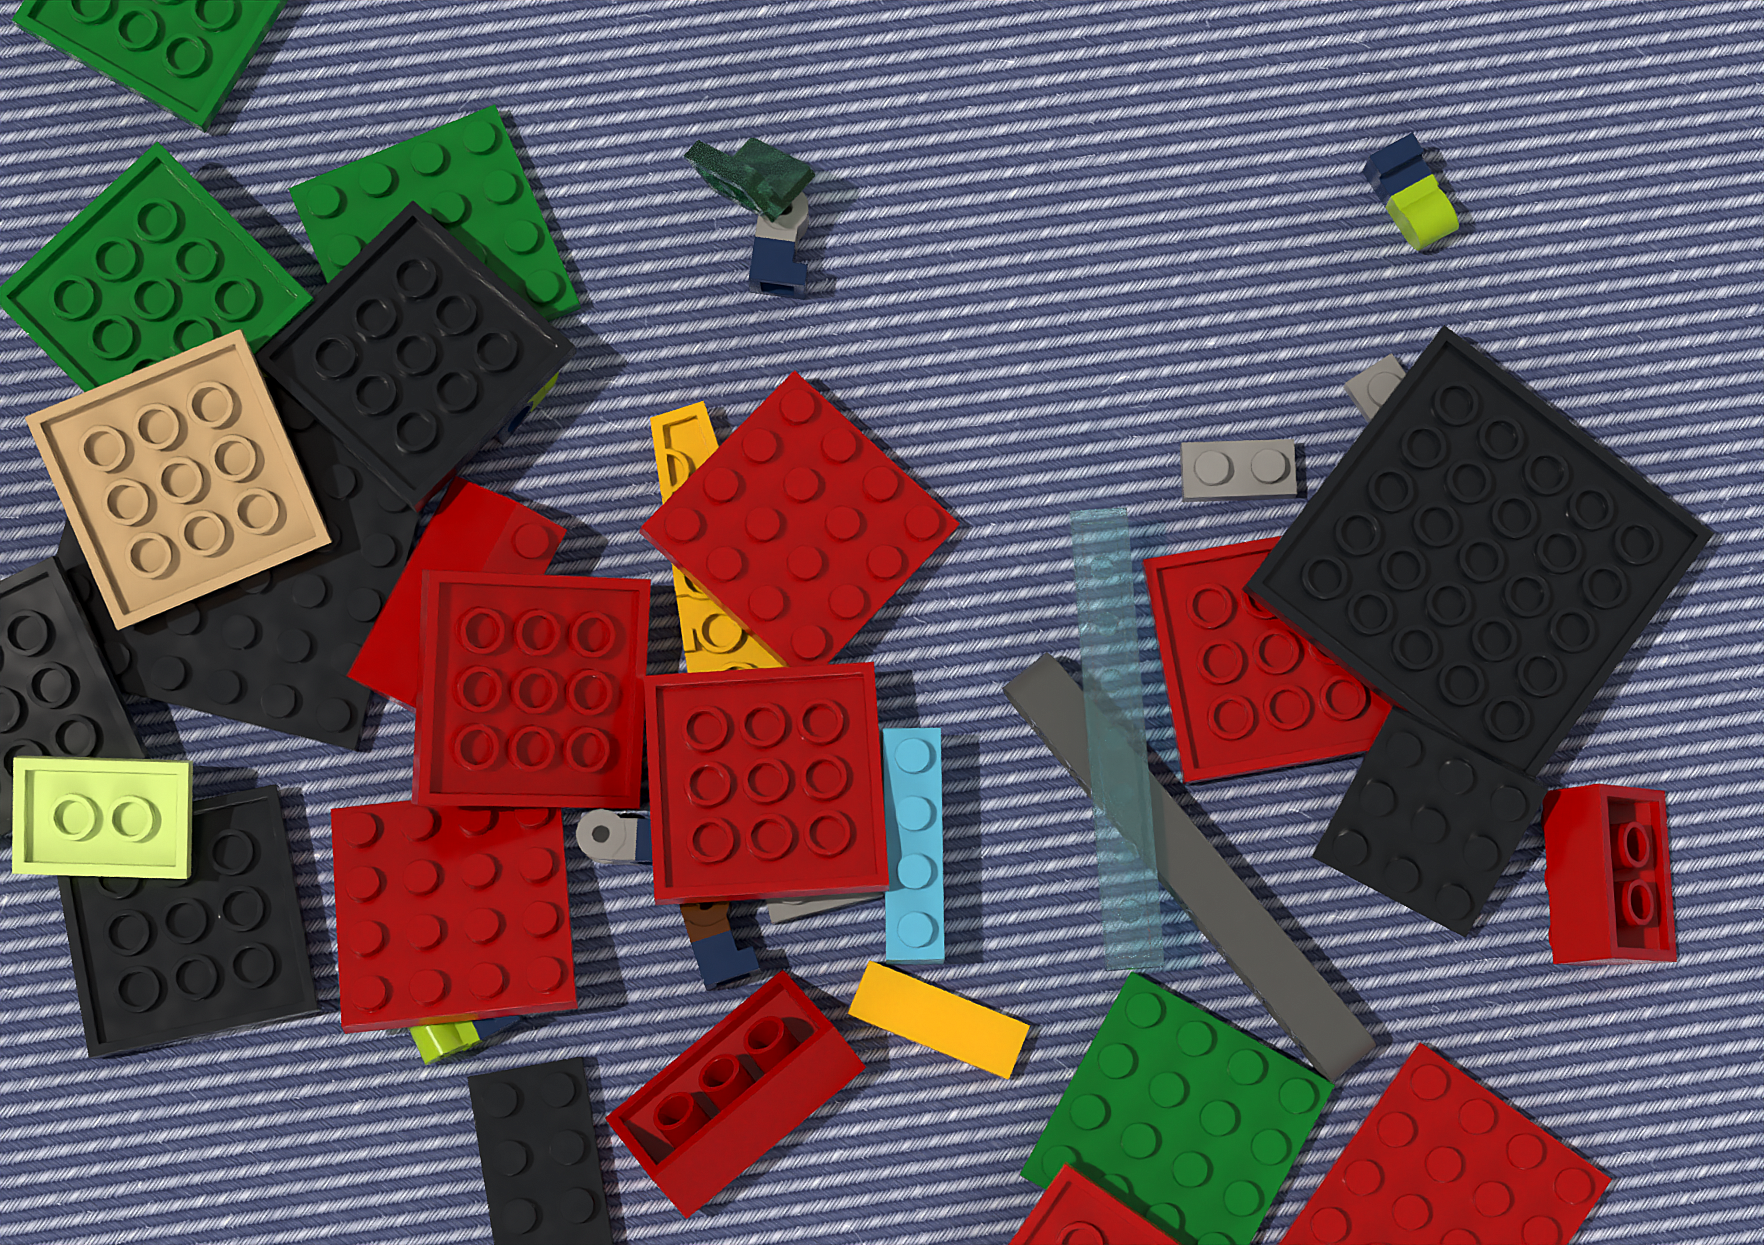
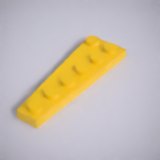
M704 401L650 418L663 504L719 447ZM672 564L688 673L783 667Z

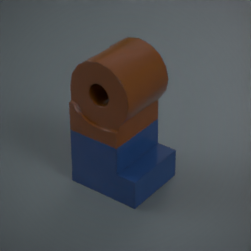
M731 901L680 904L682 917L707 991L762 974L753 946L739 951L737 949L728 921L732 910Z

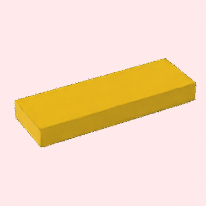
M870 960L847 1015L1005 1080L1010 1078L1030 1027L1028 1024Z

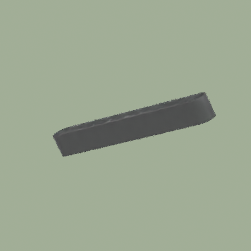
M1045 652L1002 687L1005 696L1016 711L1313 1067L1330 1083L1336 1081L1376 1047L1373 1038L1361 1022L1052 655Z

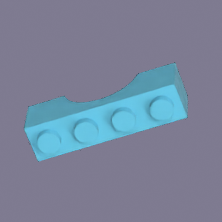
M883 728V794L889 873V891H885L886 966L943 965L945 951L941 728Z

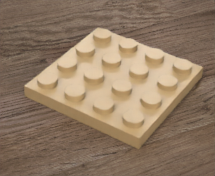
M243 329L231 332L25 417L117 630L333 541Z

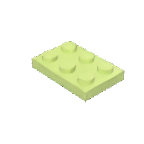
M54 756L14 757L12 874L189 878L191 876L193 760Z

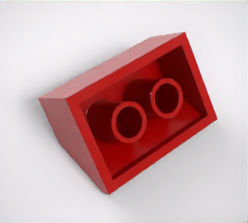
M1600 783L1548 790L1542 801L1541 827L1545 835L1547 867L1544 879L1549 894L1550 927L1548 938L1552 948L1553 964L1598 966L1677 962L1665 791Z

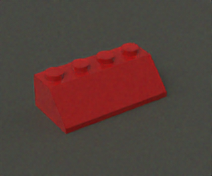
M454 476L346 677L416 714L422 570L544 574L567 529L515 500Z
M782 969L605 1117V1119L650 1178L681 1214L688 1219L867 1067L834 1025Z

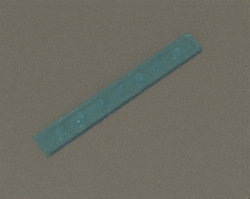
M1127 507L1070 511L1069 525L1105 971L1161 968L1165 966Z

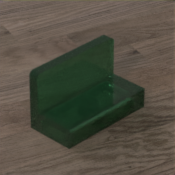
M754 137L750 138L733 157L700 140H697L683 155L713 192L771 223L781 215L816 175L809 165Z

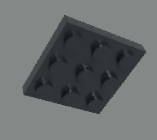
M1393 704L1318 841L1312 857L1466 938L1547 794L1549 785Z

